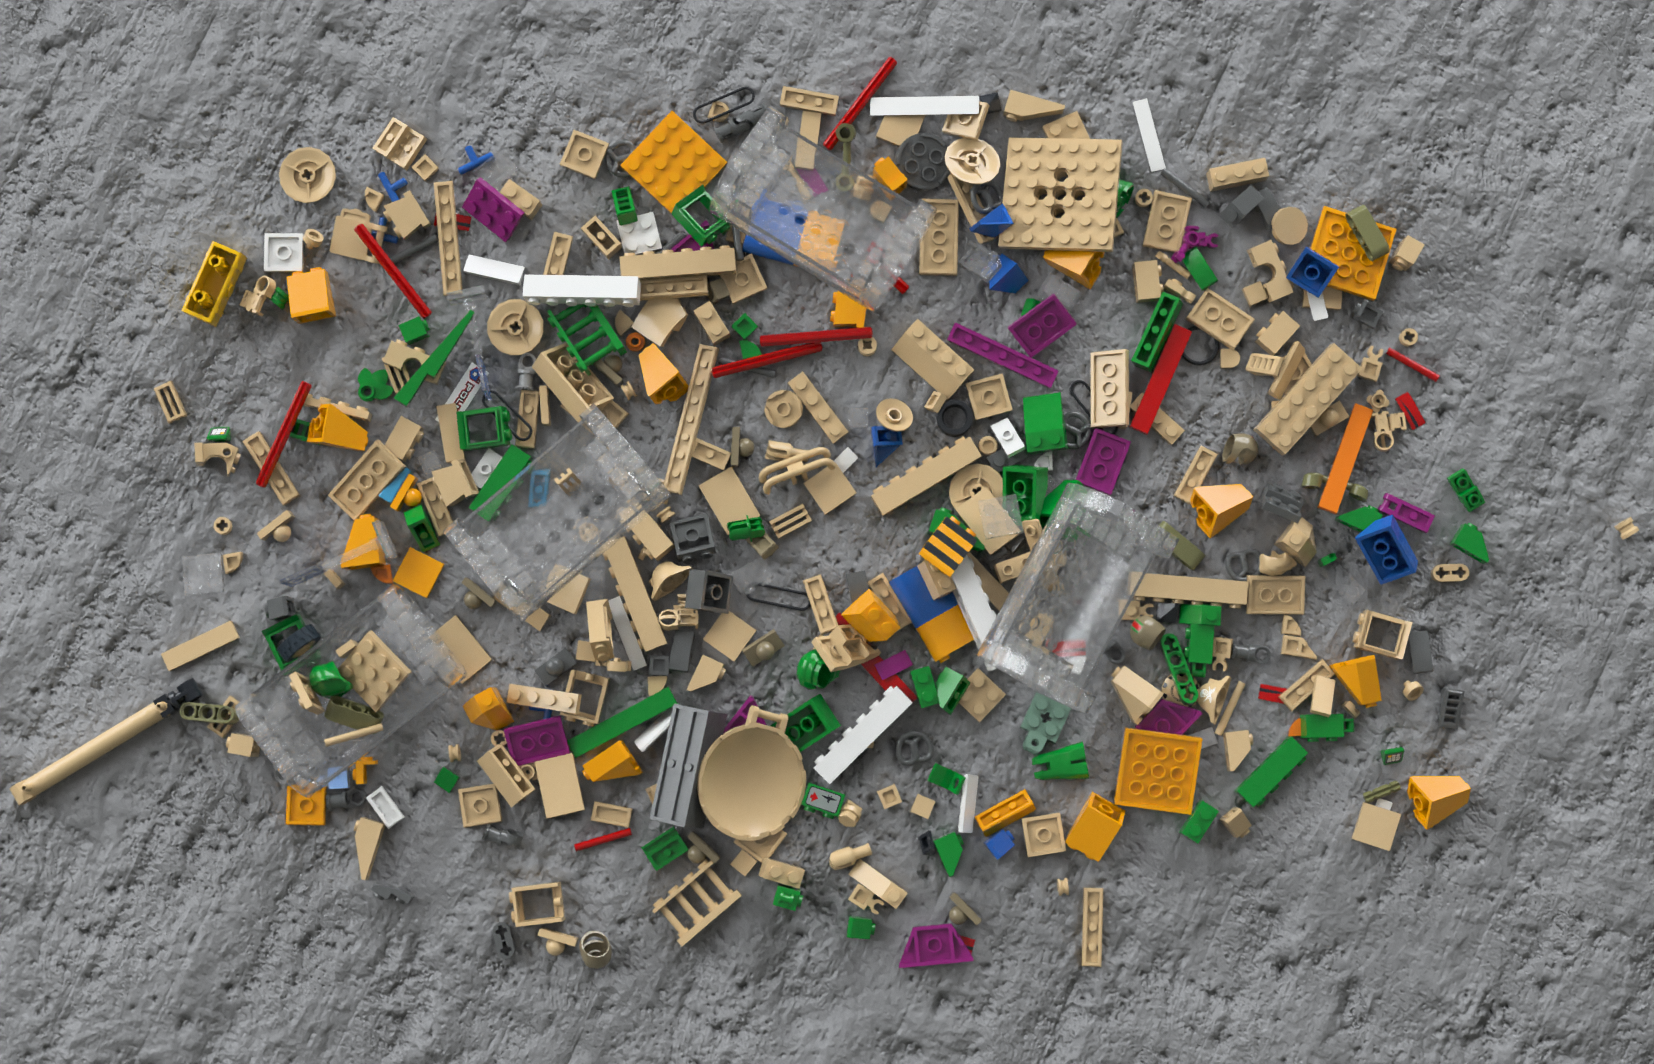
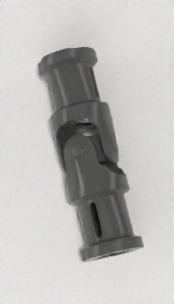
M763 103L760 107L752 111L748 110L729 120L727 124L714 128V131L720 143H723L725 139L733 135L737 136L757 126L758 122L766 118L770 119L771 114L766 104Z

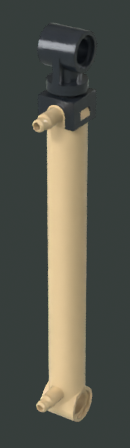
M194 678L180 684L177 687L179 692L171 691L160 696L152 704L28 779L13 785L10 791L18 805L21 806L28 803L38 794L155 723L179 711L184 701L185 703L194 702L201 698L203 693Z

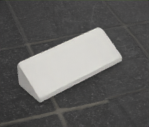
M469 255L464 267V273L521 285L525 267Z
M673 707L666 710L634 741L641 752H645L669 729Z
M965 774L964 777L966 779L962 786L958 831L972 833L978 776Z

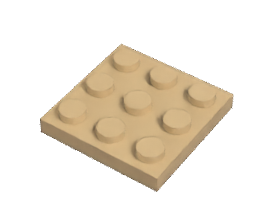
M372 630L367 632L338 668L341 677L352 683L353 689L375 712L384 706L411 673L410 669Z

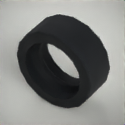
M957 399L949 400L942 405L937 414V425L945 435L951 437L961 436L972 425V410L963 401ZM957 407L964 411L966 421L963 427L950 429L946 426L943 417L949 408Z

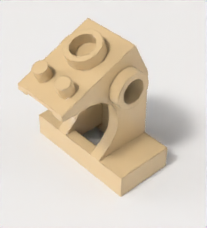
M194 443L196 466H204L210 458L219 457L226 462L227 477L231 473H235L236 468L233 465L238 464L241 456L238 453L239 449L228 443ZM228 451L230 455L225 456L224 453Z

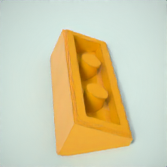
M1024 789L976 815L975 819L984 836L988 837L1034 812L1036 808Z

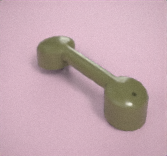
M843 123L836 129L837 138L843 142V172L838 175L836 183L841 190L847 191L851 190L856 182V177L851 173V142L856 137V129L851 124Z
M1315 472L1307 473L1303 477L1301 487L1319 489L1322 483L1326 484L1328 476ZM1348 482L1346 489L1350 490L1349 495L1359 501L1367 502L1368 490L1362 485Z

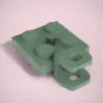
M1036 692L1020 728L1028 731L1023 742V749L1036 755L1043 749L1046 741L1055 744L1071 708ZM1047 713L1051 720L1044 723L1042 722L1043 718L1040 716ZM1031 741L1035 742L1036 746H1033Z

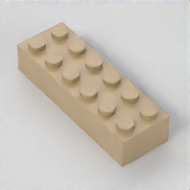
M1335 343L1330 344L1253 430L1280 455H1285L1363 368Z

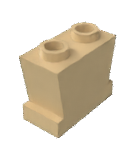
M410 190L403 194L404 198L384 205L386 211L383 212L389 222H394L396 227L393 229L399 238L403 237L404 240H407L422 226L425 229L431 226V223Z
M456 459L451 462L452 466L431 471L433 482L441 493L440 499L446 507L455 506L466 497H474L479 493L465 459Z
M1032 551L993 566L1000 584L1038 570Z

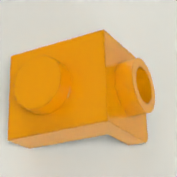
M361 757V761H356V769H353L352 774L356 784H367V765L378 764V760H373V757Z

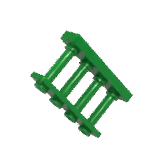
M585 304L570 306L555 316L549 309L547 312L550 317L547 319L553 328H558L559 332L556 334L562 343L566 341L569 345L566 349L572 358H577L578 362L575 364L581 373L585 371L588 376L591 375L587 367L612 351H618L620 356L627 353L597 304L596 306H589L592 310L589 313L590 315L565 331L559 322L585 306L586 308L588 306ZM593 321H599L601 326L598 331L573 346L568 337ZM603 336L604 338L606 336L610 338L609 345L587 359H581L578 354L580 350Z

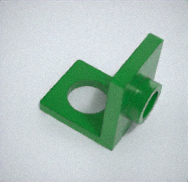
M935 763L928 781L958 795L966 777ZM959 779V783L955 788V783Z

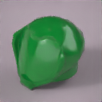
M816 649L805 653L801 657L796 672L800 685L808 690L824 689L834 679L838 678L840 671L831 672Z
M333 661L314 666L309 675L312 689L321 697L328 699L332 696L342 697L353 688L352 683L341 677Z

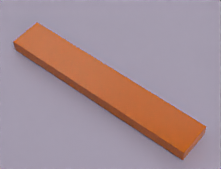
M1357 403L1354 404L1317 508L1335 515L1337 514L1373 412L1372 409Z

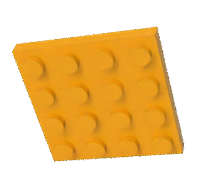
M671 111L626 158L620 167L666 210L672 213L677 202L701 185H704L705 188L728 162L675 112Z
M1323 206L1310 249L1339 266L1327 286L1375 301L1389 253L1374 261H1370L1349 226L1345 216L1346 213ZM1376 222L1391 250L1397 229Z
M1125 727L1114 804L1191 815L1203 739L1201 737Z

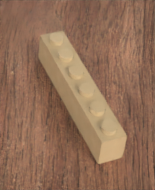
M729 245L720 246L719 249L702 247L698 251H693L691 248L681 249V252L663 250L662 253L654 254V251L643 252V255L625 253L624 256H620L621 276H638L639 280L737 274L735 249Z
M963 436L954 442L955 446L950 449L948 446L938 451L939 455L935 458L929 456L922 461L923 465L916 468V466H913L905 471L906 475L900 478L898 475L891 479L888 486L883 487L881 485L874 489V494L871 495V498L882 517L957 473L965 466L980 459L982 456L971 437L965 439Z
M623 536L603 544L602 554L605 561H610L612 566L609 568L612 578L617 579L619 585H616L619 596L623 595L625 599L623 607L626 614H631L633 620L630 621L633 631L638 632L640 638L637 639L640 649L649 652L667 645L668 642L659 624L658 617L626 537Z
M1136 572L1130 574L1129 596L1134 597L1136 601H1145V598H1153V602L1164 603L1165 599L1172 600V603L1177 604L1191 601L1192 605H1203L1204 602L1210 603L1211 606L1228 604L1230 605L1229 608L1241 609V606L1247 605L1248 582Z

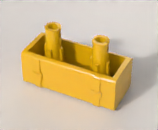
M212 241L181 311L193 318L217 327L239 275L243 271L247 257L238 251Z

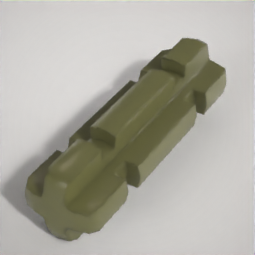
M1393 781L1389 785L1385 784L1373 789L1372 792L1363 793V798L1366 803H1370L1374 799H1380L1390 795L1391 792L1395 793L1401 790L1398 781Z

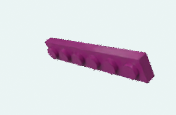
M956 322L947 338V341L1049 389L1052 387L1059 372Z

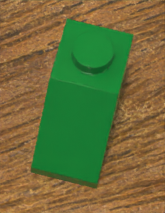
M422 505L404 512L407 526L422 552L440 545Z
M1369 505L1368 507L1365 506L1339 515L1335 518V521L1361 533L1374 521L1381 519L1383 515L1378 513L1379 509Z
M1471 523L1460 525L1449 545L1482 564L1488 563L1489 557L1482 533L1478 531V527Z
M1180 604L1179 624L1220 626L1222 606Z
M945 667L943 672L939 674L936 688L940 707L951 715L971 682L948 667Z
M954 831L933 840L949 877L953 876L963 851L961 845H964L961 835H956Z
M849 915L846 936L847 938L870 939V935H874L876 924L872 923V918Z

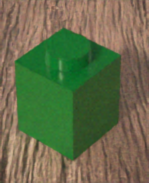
M420 316L398 325L408 345L430 337L428 334L430 330L428 322Z

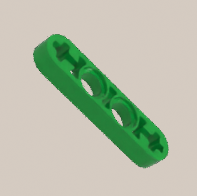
M1165 634L1161 638L1160 647L1179 698L1184 705H1193L1198 699V691L1179 641L1174 634ZM1166 639H1169V641H1173V652H1171L1170 654H1167V652H1170L1169 645L1164 644L1166 642ZM1178 656L1181 659V663L1173 665L1170 662V658ZM1179 674H1185L1188 678V681L1186 683H1180L1177 680V676ZM1191 685V687H1188L1189 694L1194 695L1191 701L1189 698L1184 697L1187 694L1185 687Z

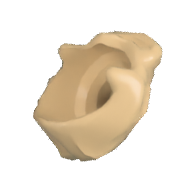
M1273 550L1270 556L1264 554L1259 556L1260 572L1269 576L1282 575L1297 565V562L1287 552L1277 554Z

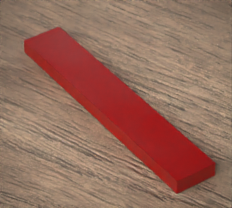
M1174 324L1130 424V428L1145 435L1148 434L1192 331Z
M841 613L835 616L838 626L849 624ZM880 656L861 664L885 691L890 686L893 688L898 686L912 702L918 698L897 674L882 680L875 667V664L883 661Z

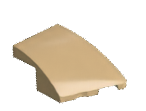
M679 298L648 300L631 328L658 346L664 347L672 330L680 331L688 314L685 308L681 306Z
M850 624L836 626L829 636L815 637L811 642L831 672L854 667L881 654L878 648L874 650L866 643L867 639L859 634Z

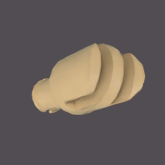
M769 440L765 459L782 461L809 450L796 449L789 443Z
M867 843L854 849L848 846L836 850L830 855L829 865L834 870L855 865L857 859L872 855L871 848Z

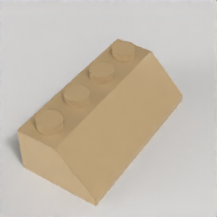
M919 319L908 328L891 349L937 392L947 396V401L974 372V369Z
M566 342L541 352L532 368L576 421L581 423L596 415L614 397L589 367L587 368L591 375L588 376L585 371L583 373L580 372L575 364L578 360L576 357L572 358L566 349L569 345Z

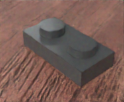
M1001 449L987 456L986 459L990 467L999 473L1003 471V467L1015 465L1028 458L1029 455L1026 450H1023L1008 458L1004 449Z

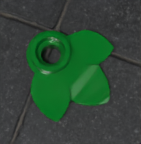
M364 368L359 373L358 382L360 387L358 395L363 401L370 402L375 398L383 400L393 393L394 389L386 385L388 381L387 371L383 369L371 374L367 368ZM367 389L371 390V394L369 396L365 395V391Z

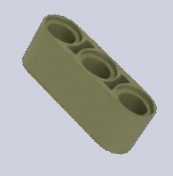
M1361 205L1345 214L1349 226L1370 261H1374L1390 252L1388 243L1365 205Z
M1162 521L1151 534V537L1192 571L1196 569L1206 556L1165 521Z
M332 696L324 712V716L328 720L356 730L380 724L384 718V714L380 710L375 712L369 706L339 696Z
M187 702L180 708L182 718L195 722L234 725L240 719L239 711L229 706ZM193 707L194 714L189 716V710ZM212 709L213 715L208 718L207 712ZM231 711V718L226 720V713Z

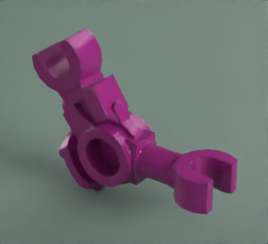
M1198 226L1185 227L1186 233L1183 236V245L1170 259L1175 263L1181 262L1187 250L1192 247L1207 246L1210 249L1218 247L1217 244L1211 242V238H1217L1218 234L1213 233L1206 236L1205 232H1195L1199 231Z

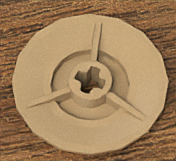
M967 138L958 139L947 147L944 156L946 167L950 173L958 180L968 184L990 182L999 172V155L992 146L979 139L978 141Z
M312 147L298 148L289 153L282 162L279 171L280 184L285 193L295 201L303 203L317 202L326 197L333 188L336 179L335 166L330 157L320 149ZM307 172H309L310 174H313V175L310 176V178H311L310 180H307V178H304L305 176H307V174H306Z
M512 299L500 303L491 312L487 322V334L491 343L500 352L508 355H522L532 351L540 343L544 333V324L540 312L533 305L521 299ZM518 323V326L521 329H518L516 333H514V330L511 327L515 326V324Z
M973 464L965 466L951 480L949 489L951 504L956 509L974 496L975 493L972 490L977 488L982 490L987 487L1002 506V477L996 470L987 465Z

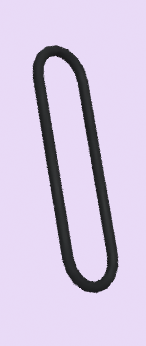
M741 87L699 105L693 111V118L701 124L710 122L751 104L755 99V93L749 87ZM745 89L752 93V99L747 103L704 121H700L696 117V111L704 106Z
M1077 380L1071 384L1070 392L1091 419L1089 411L1074 394L1073 387L1077 383H1082L1090 393L1091 388L1086 382ZM1116 426L1114 432H1112V433H1110V434H1113V435L1116 434V432L1118 431V428H1119V427Z
M487 391V395L489 393H494L529 428V435L526 438H520L509 427L512 434L518 440H528L532 436L533 432L530 424L526 422L496 391ZM483 395V397H482V403H483V405H484L486 408H490V407L485 403V395Z
M751 583L746 588L747 598L754 602L799 611L807 610L811 606L810 601L806 607L799 608L754 599L749 596V588L753 585L802 594L808 597L807 593L762 583Z

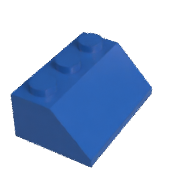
M1393 514L1374 521L1355 537L1380 585L1416 573L1418 560Z

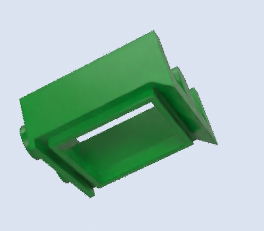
M701 185L677 202L671 213L701 247L706 243L711 244L720 233L722 235L731 228L730 223L733 219L706 192L704 185ZM698 200L718 220V222L706 230L685 210Z
M498 406L469 411H456L460 450L473 451L511 446L512 432L508 425L510 413L506 407ZM495 413L498 440L470 444V430L467 417Z
M295 614L261 631L273 652L281 672H288L289 675L299 671V666L303 664L309 666L317 661L316 658L320 657L315 645L308 653L289 663H285L277 651L278 647L272 636L294 625H297L298 629L306 626L299 614Z

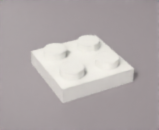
M653 212L637 215V222L622 226L619 225L617 220L624 254L635 253V255H642L646 251L655 252L662 249Z
M265 233L264 271L304 272V234Z

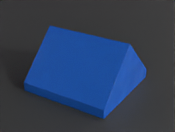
M1306 247L1286 278L1319 298L1339 266Z

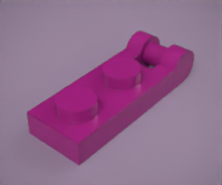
M1384 494V501L1378 507L1380 513L1388 516L1393 514L1396 520L1423 533L1428 532L1435 515L1391 494ZM1391 503L1396 504L1394 510L1389 509Z

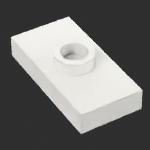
M1008 417L991 425L993 433L1008 458L1025 450L1023 442Z
M488 448L472 472L476 486L481 489L503 458L490 448Z
M383 786L366 797L388 829L405 818Z

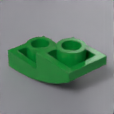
M1197 247L1185 254L1182 261L1202 291L1218 281Z
M1462 468L1447 477L1452 489L1468 512L1486 503L1478 487L1473 484L1466 469Z

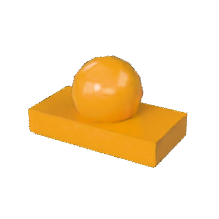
M408 474L391 503V508L399 512L404 503L407 506L415 507L421 502L422 495L420 491L413 488L418 478Z

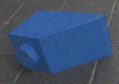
M1001 829L986 840L984 844L994 858L998 860L1015 846L1012 842L1015 838L1009 830L1005 832L1004 829Z

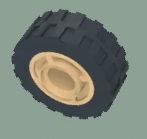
M312 624L306 625L285 639L279 645L277 651L286 663H289L316 645L321 636Z

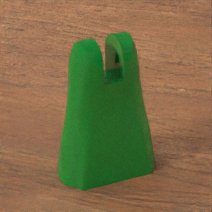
M1083 741L1032 758V765H1041L1043 763L1047 765V770L1034 772L1035 779H1089Z

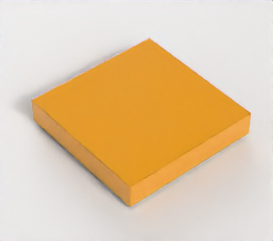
M410 547L393 582L428 598L445 564Z
M287 786L286 825H326L327 787Z

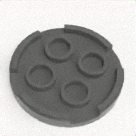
M930 133L915 134L907 138L899 146L895 157V165L908 179L907 185L909 187L922 191L931 190L941 185L950 174L944 157L947 145L938 136Z

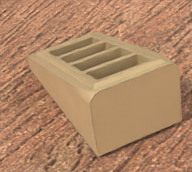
M1252 353L1247 363L1246 371L1256 376H1277L1283 358Z

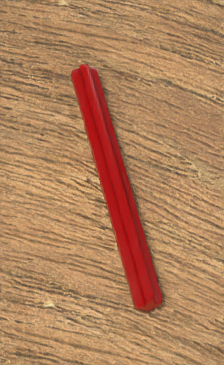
M888 57L825 140L823 146L826 149L832 150L839 141L836 136L837 127L843 123H853L897 65L895 59Z
M363 224L356 226L354 231L421 317L425 319L432 313L367 228Z
M871 327L761 335L760 345L765 347L872 338L873 331Z
M806 343L712 368V375L714 378H719L821 352L823 349L822 343Z
M305 381L300 383L256 480V484L264 488L267 486L312 387L311 384Z

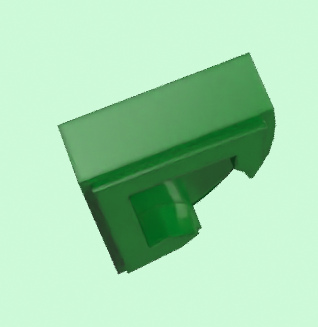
M747 340L739 341L743 360L762 355L760 349L754 343Z
M1331 553L1318 559L1317 562L1322 567L1337 560V556L1335 553Z

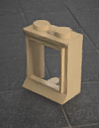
M608 599L586 602L589 639L595 661H607L614 658L610 622L613 616Z
M1364 610L1358 617L1357 624H1360L1358 632L1355 631L1352 642L1355 643L1354 648L1402 660L1413 622ZM1372 617L1401 625L1394 652L1365 644Z
M572 669L566 692H573L576 679L603 686L596 715L580 711L579 714L561 711L560 715L564 716V720L575 722L576 719L583 720L582 724L594 727V723L599 724L611 678Z
M561 881L511 888L512 892H509V899L514 907V911L511 912V918L516 927L562 922L565 920ZM552 888L555 916L525 920L522 891Z

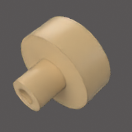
M307 229L303 236V240L306 243L305 246L308 249L319 247L324 239L323 235L314 229Z
M1408 680L1403 684L1405 687L1403 694L1409 701L1417 699L1424 691V688L1417 681L1410 682Z

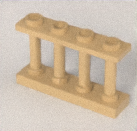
M707 859L698 866L700 870L697 873H689L683 879L684 884L680 887L676 884L668 891L670 896L665 900L661 897L653 904L655 907L652 910L655 914L660 910L678 931L680 938L677 942L681 946L685 945L742 896L737 889L733 892L732 889L729 890L710 867L714 863L712 860L709 862ZM705 872L723 894L722 897L725 900L720 904L714 902L695 880L701 873ZM687 885H690L709 907V913L705 917L702 914L699 915L681 894L680 891ZM673 897L694 920L693 923L695 925L691 929L684 928L665 905Z

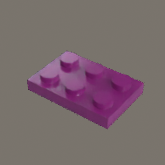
M481 177L476 180L462 206L464 210L504 242L510 240L525 213Z
M1053 293L1008 326V329L1029 357L1032 358L1076 326L1077 322Z
M1095 428L1075 480H1079L1086 487L1111 495L1131 441Z
M561 715L504 729L510 756L518 766L570 754Z

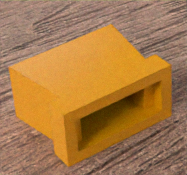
M889 156L885 159L883 157L874 164L873 176L876 177L877 182L891 199L907 188L908 179L901 173Z
M838 287V291L833 293L832 303H835L836 307L835 311H831L830 322H834L833 328L864 327L868 299L867 290H861L860 293Z

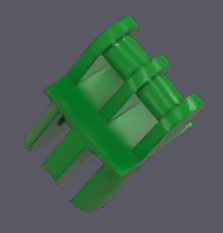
M746 515L747 519L728 522L727 529L730 540L750 538L752 542V538L764 536L765 530L763 529L762 519L760 517L748 518V515Z

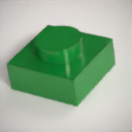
M746 313L731 326L744 340L758 328Z

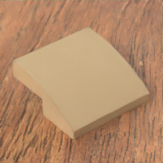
M393 117L372 149L407 171L427 141V138Z

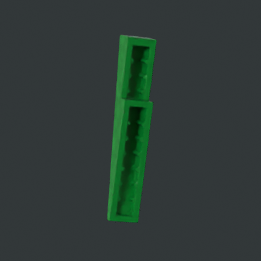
M470 310L394 396V400L408 407L427 375L435 379L474 317V311Z
M667 687L569 739L568 744L575 758L672 708L674 704L678 703L671 689Z

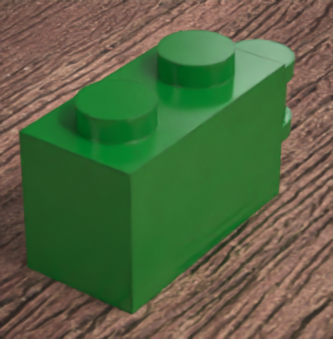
M1189 624V627L1185 628V639H1188L1187 647H1184L1183 655L1186 658V662L1191 663V676L1205 677L1206 664H1212L1215 625ZM1196 664H1202V669H1195Z
M1318 714L1300 715L1301 738H1307V742H1319V738L1326 737V741H1338V737H1344V732H1354V718L1344 719L1343 714H1331L1329 717Z
M778 884L773 905L795 911L796 907L800 908L803 895L800 894L801 890Z

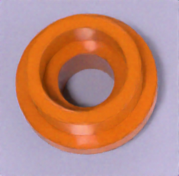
M634 332L626 338V345L629 350L637 352L643 349L645 339L640 333ZM638 339L639 343L637 345H633L632 340Z

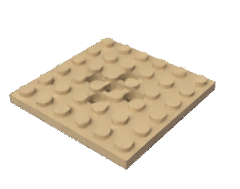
M1009 138L1002 203L1014 224L999 234V249L1113 252L1122 140ZM1062 177H1068L1064 182H1059ZM1047 194L1043 200H1039L1041 195ZM1060 195H1066L1063 200H1058ZM1085 195L1082 200H1076L1078 196ZM1065 213L1061 218H1056L1057 214Z

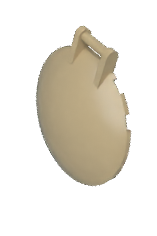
M752 705L749 709L745 725L725 732L706 752L698 773V798L707 819L723 834L745 841L760 840L782 830L785 827L784 825L791 818H794L798 812L806 789V770H804L803 758L799 749L784 734L788 715L783 713L779 715L760 710L759 707ZM757 717L777 722L776 728L756 723Z

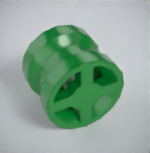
M277 286L275 293L268 299L283 310L285 304L289 302V295Z

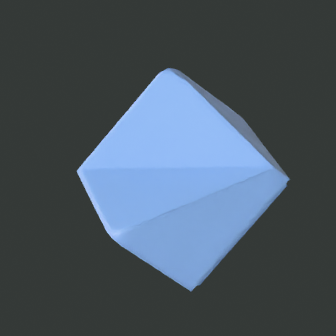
M350 769L330 770L329 789L350 788Z

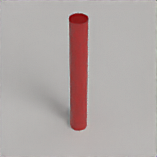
M1390 347L1386 352L1390 357L1435 382L1440 376Z
M630 828L574 844L577 852L631 836L632 832Z

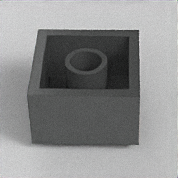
M690 570L685 608L729 614L733 575L706 570Z

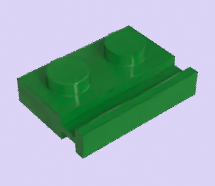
M674 826L641 847L656 871L689 850Z

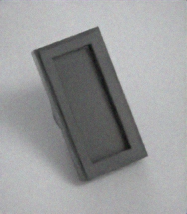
M564 648L537 668L535 672L544 685L548 686L577 664L569 651Z

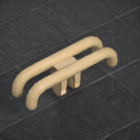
M817 447L765 467L759 474V481L765 483L763 486L764 493L770 494L773 485L790 478L793 485L797 484L796 476L801 475L802 479L806 481L808 480L806 472L821 466H828L830 470H834L836 465L833 460L829 459L831 457L830 451L824 447ZM817 455L824 456L822 459L805 465L802 463V461ZM787 467V472L767 480L768 474Z

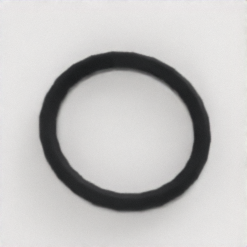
M1196 326L1188 328L1190 331L1199 329ZM1214 339L1215 351L1213 355L1205 361L1199 362L1191 360L1185 354V352H1183L1182 356L1186 361H1188L1191 364L1206 365L1210 363L1212 360H1214L1219 351V341Z

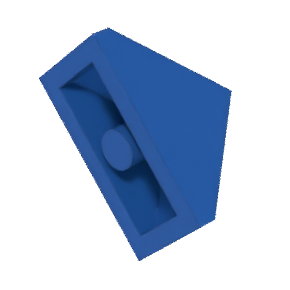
M1002 203L969 229L971 232L995 238L1014 223Z
M1001 254L989 266L990 290L1016 294L1029 281L1018 264L1004 254Z
M884 426L871 427L875 465L877 467L899 446L903 445L901 431H891Z

